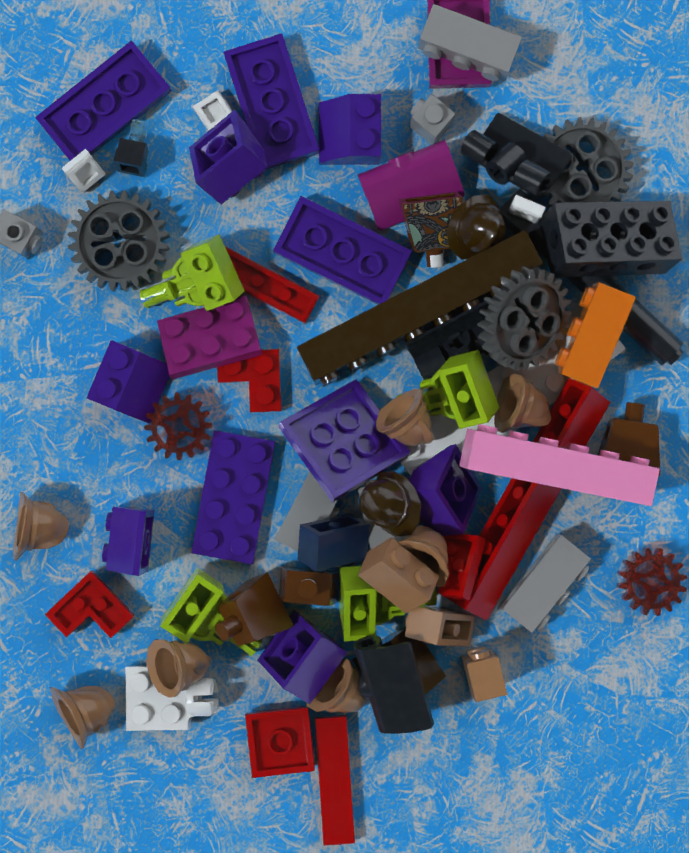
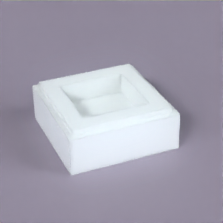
M219 90L193 106L194 111L208 131L232 112V109Z
M86 149L62 167V170L82 194L106 175Z
M515 195L508 212L532 223H538L543 215L545 206Z

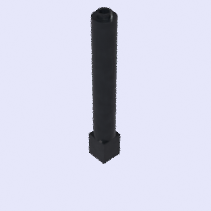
M519 188L500 208L505 225L515 235L526 230L535 249L547 260L540 220L538 223H532L508 212L515 195L535 202ZM612 276L566 277L582 293H584L585 288L592 287L593 284L600 282L630 294ZM635 299L623 331L661 366L666 362L672 365L684 352L680 349L683 342Z

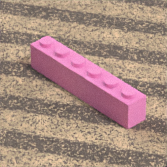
M478 424L477 430L467 428L460 467L652 506L660 468L649 466V459L630 456V461L627 462L619 460L620 453L600 450V455L598 456L588 454L590 447L570 443V448L564 449L558 447V440L540 437L539 443L527 441L529 434L509 430L508 437L497 435L498 428Z

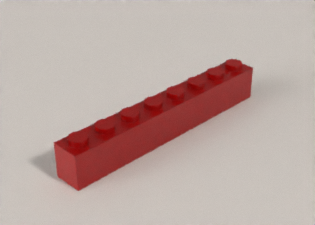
M568 378L550 410L551 421L547 426L539 429L533 442L539 443L540 437L558 440V447L569 449L570 443L586 446L611 402L593 387ZM512 478L479 535L486 542L470 601L453 598L447 599L487 621L562 488Z

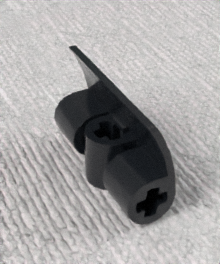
M500 113L495 115L483 134L477 130H472L465 137L461 146V154L486 168L488 175L496 183L505 185L510 182L537 198H541L551 188L572 159L571 152Z
M486 301L404 343L406 349L413 357L423 380L432 378L435 372L452 356L479 350L480 354L485 353L486 356L489 354V352L482 348L485 341L478 337L485 331V329L478 326V323L485 320L486 316L481 314L480 310L488 309L489 304Z
M377 635L358 639L353 646L361 670L359 691L363 698H369L379 731L385 734H400L431 729L434 726V720L412 644L405 642L383 647L381 637Z

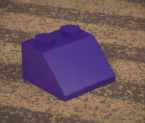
M347 94L319 102V165H380L381 94Z
M235 110L189 147L196 184L221 205L229 198L236 196L241 188L251 180L261 176L268 167L263 148Z
M111 340L86 398L150 424L170 378L167 364Z
M456 444L448 446L413 470L409 479L416 488L422 504L421 522L424 526L432 528L442 536L464 533L483 490L473 471L459 466L462 453Z
M115 506L112 508V512L107 513L105 528L106 531H110L109 544H104L102 552V562H107L106 570L140 576L148 572L155 510Z
M293 610L289 617L294 626L276 633L257 661L284 690L310 704L322 690L334 670L340 665L347 652L333 638L300 613Z

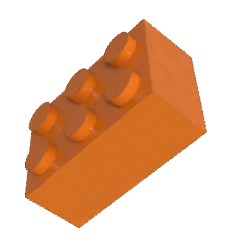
M600 282L593 284L592 287L585 288L579 302V306L584 307L579 318H573L567 331V335L571 336L567 348L561 347L554 364L559 366L557 372L598 389L636 297Z

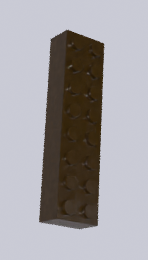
M523 230L297 346V350L315 386L322 383L323 387H326L340 379L339 373L347 369L351 373L358 371L368 365V358L376 354L379 359L395 351L396 344L404 340L405 342L410 341L425 333V329L431 326L434 328L453 318L452 315L458 312L463 313L480 304L485 297L493 298L495 294L491 287L501 288L502 276L511 280L512 270L521 273L522 267L529 269L533 267L540 268L543 262L526 230Z

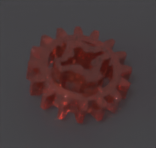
M175 392L174 400L171 401L166 395L162 396L163 405L155 402L152 404L156 410L155 414L146 413V417L152 420L151 424L144 426L145 430L152 431V435L147 438V442L156 441L157 445L154 451L159 452L165 449V458L167 459L172 456V453H176L177 460H182L183 453L185 452L191 458L195 457L193 449L197 447L203 451L205 448L201 443L202 439H211V436L205 433L206 429L213 427L212 423L205 422V418L210 415V412L200 411L203 405L201 401L192 404V395L190 394L186 396L185 400H181L179 392ZM180 406L177 413L168 417L162 415L170 407ZM191 410L197 415L200 428L192 425L189 419ZM180 418H183V424L188 429H191L192 432L180 431L178 435H175V429L171 425L166 424L165 421L178 422ZM158 425L163 426L168 435L166 443L159 435ZM189 436L195 438L188 446L177 448L182 439Z
M643 547V555H640L637 551L631 552L634 560L631 562L624 559L622 563L627 567L626 570L617 571L619 576L624 577V581L617 584L618 588L625 589L626 591L621 595V599L624 601L631 599L629 607L633 610L641 606L640 612L643 615H647L650 609H652L654 615L660 616L662 607L666 611L671 612L672 606L670 603L672 601L682 602L677 596L678 592L687 591V588L680 585V581L687 579V575L678 573L683 564L680 562L672 563L675 556L672 553H667L663 557V549L656 548L654 554H652L649 547ZM649 561L645 568L638 572L635 571L640 564ZM665 566L670 572L671 580H668L664 573ZM647 577H653L657 581L663 582V585L656 584L650 586L645 581L640 580V578L647 579ZM632 582L638 586L640 598L635 594ZM669 591L665 597L657 601L658 595Z

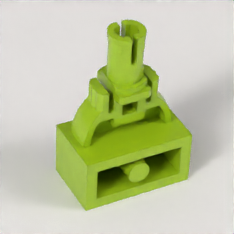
M220 234L192 244L181 252V257L176 261L173 268L162 273L163 279L171 278L160 284L140 290L139 295L141 300L148 298L147 301L143 302L147 309L167 300L172 301L181 297L174 302L177 307L187 303L193 306H204L206 311L234 301L244 292V288Z
M479 350L450 357L435 372L432 378L425 379L420 383L423 399L426 402L427 410L430 411V415H443L456 419L459 429L488 423L500 408Z
M361 566L339 567V619L344 642L357 641L366 636L376 635V625L386 623L394 616L405 615L401 609L358 576ZM436 587L433 591L431 600L420 606H434L437 604Z
M197 567L161 617L160 627L184 643H188L193 638L199 641L211 640L217 645L222 646L224 642L217 635L215 626L224 620L219 611V605L227 598L223 590V584ZM233 637L227 640V642L230 641L248 653L249 656H253L256 652L254 649L259 648L262 639L240 646L235 643Z

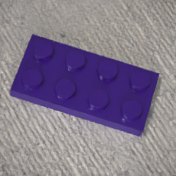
M283 34L274 35L224 51L225 60L246 125L264 150L268 166L265 170L320 153Z
M131 40L35 118L71 161L84 149L92 156L172 90Z
M300 196L273 249L274 254L377 305L389 299L412 253L411 250Z
M214 430L192 554L254 564L275 441Z

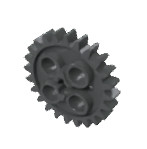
M578 117L575 126H572L568 119L565 120L564 130L555 125L552 129L554 137L547 133L544 134V138L565 150L566 146H570L573 153L572 159L568 163V169L562 172L551 188L541 197L549 196L551 198L547 206L548 208L554 203L620 202L622 200L618 192L626 193L629 187L624 182L631 181L633 175L626 172V170L631 169L634 162L625 161V158L630 155L631 150L621 149L626 141L625 138L617 141L614 139L617 129L607 133L605 132L606 122H603L597 128L595 127L594 118L590 119L588 125H584L582 118ZM579 143H590L594 152H583L579 147ZM578 165L580 167L586 165L588 170L586 172L584 170L578 172L576 168ZM596 168H607L611 173V178H601L597 174ZM592 184L598 187L599 190L595 191L592 188ZM570 185H582L585 189V195H575L571 191Z
M111 190L108 200H105L101 194H98L99 203L96 205L87 200L86 202L90 210L87 212L81 209L77 210L82 217L81 221H71L78 228L77 232L68 233L70 238L76 240L75 243L68 245V249L78 252L71 260L74 263L82 262L77 271L80 274L89 271L86 280L90 283L98 278L97 286L100 289H103L108 282L112 292L116 291L118 284H121L125 292L129 290V283H133L140 289L139 279L141 278L150 283L152 280L149 272L153 271L158 274L161 272L156 263L167 262L166 258L161 255V251L170 250L167 244L162 243V240L170 238V234L160 231L167 223L165 220L156 221L161 214L160 211L154 209L149 212L152 205L149 200L144 201L140 205L141 197L139 194L136 193L129 200V195L125 190H123L120 198H117L114 191ZM133 217L139 218L140 225L136 230H126L125 224L127 220ZM102 221L108 222V231L103 235H96V225ZM119 235L127 240L121 242L120 248H117L114 243H106L116 242ZM141 236H146V240L144 241L132 240L139 238ZM94 242H104V243H105V244L99 245V246H97V247H92V244H93ZM134 248H142L144 250L143 258L140 261L132 262L129 259V254ZM104 252H111L113 254L112 262L107 266H100V255Z
M522 267L521 273L515 270L511 271V280L502 276L501 288L491 287L495 295L493 298H484L489 306L488 309L480 310V313L486 317L485 320L478 323L479 327L485 329L478 337L485 341L482 348L489 352V358L506 368L510 367L513 370H517L521 367L528 370L530 363L539 366V357L548 360V350L550 348L557 351L558 348L555 341L557 339L564 340L565 338L560 333L561 329L569 328L570 326L564 322V318L572 315V312L565 309L571 303V300L564 297L568 289L561 286V279L554 277L555 274L537 267L532 269Z

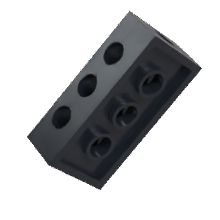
M670 201L554 203L540 219L549 271L555 274L554 277L665 274L682 260Z

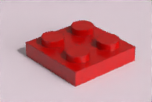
M307 706L247 712L245 714L252 778L315 771L309 709Z

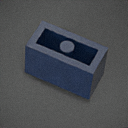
M351 513L300 524L297 560L315 572H326L329 568L341 565L350 566L356 561L364 560L368 552L370 524Z

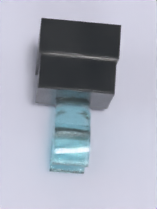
M133 119L129 139L120 138L114 157V163L118 172L145 177L147 170L146 161L149 153L147 145L144 143L147 133L145 121Z

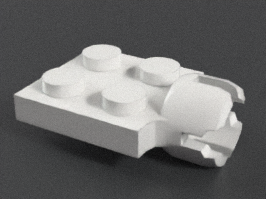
M147 666L125 667L126 731L191 729L192 717L210 716L216 713L218 698L202 699L204 695H213V692H218L215 679L202 678L197 683L191 685L188 690L181 691L178 696L168 698L157 691L150 679Z

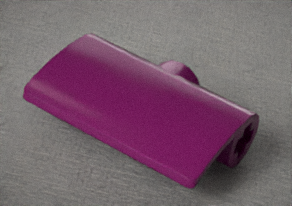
M445 140L415 152L410 151L388 160V163L358 174L359 181L379 230L404 221L399 206V199L456 191L462 197L465 196L457 169Z

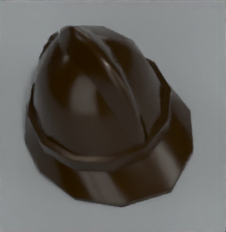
M489 194L472 196L460 204L450 218L446 231L449 247L461 260L469 259L500 243L505 236L506 225L499 205Z
M389 471L381 472L377 479L365 484L359 500L360 508L364 515L373 521L375 525L380 526L382 530L394 537L412 535L420 522L422 504L416 488L411 482L399 473Z

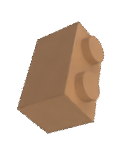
M392 537L367 552L358 573L359 577L404 613H408L430 601L439 578L435 572Z
M419 606L411 610L406 617L405 637L440 646L470 647L476 615L444 607Z
M478 646L468 649V655L461 656L470 693L475 702L508 695L499 657L492 649H486V646Z

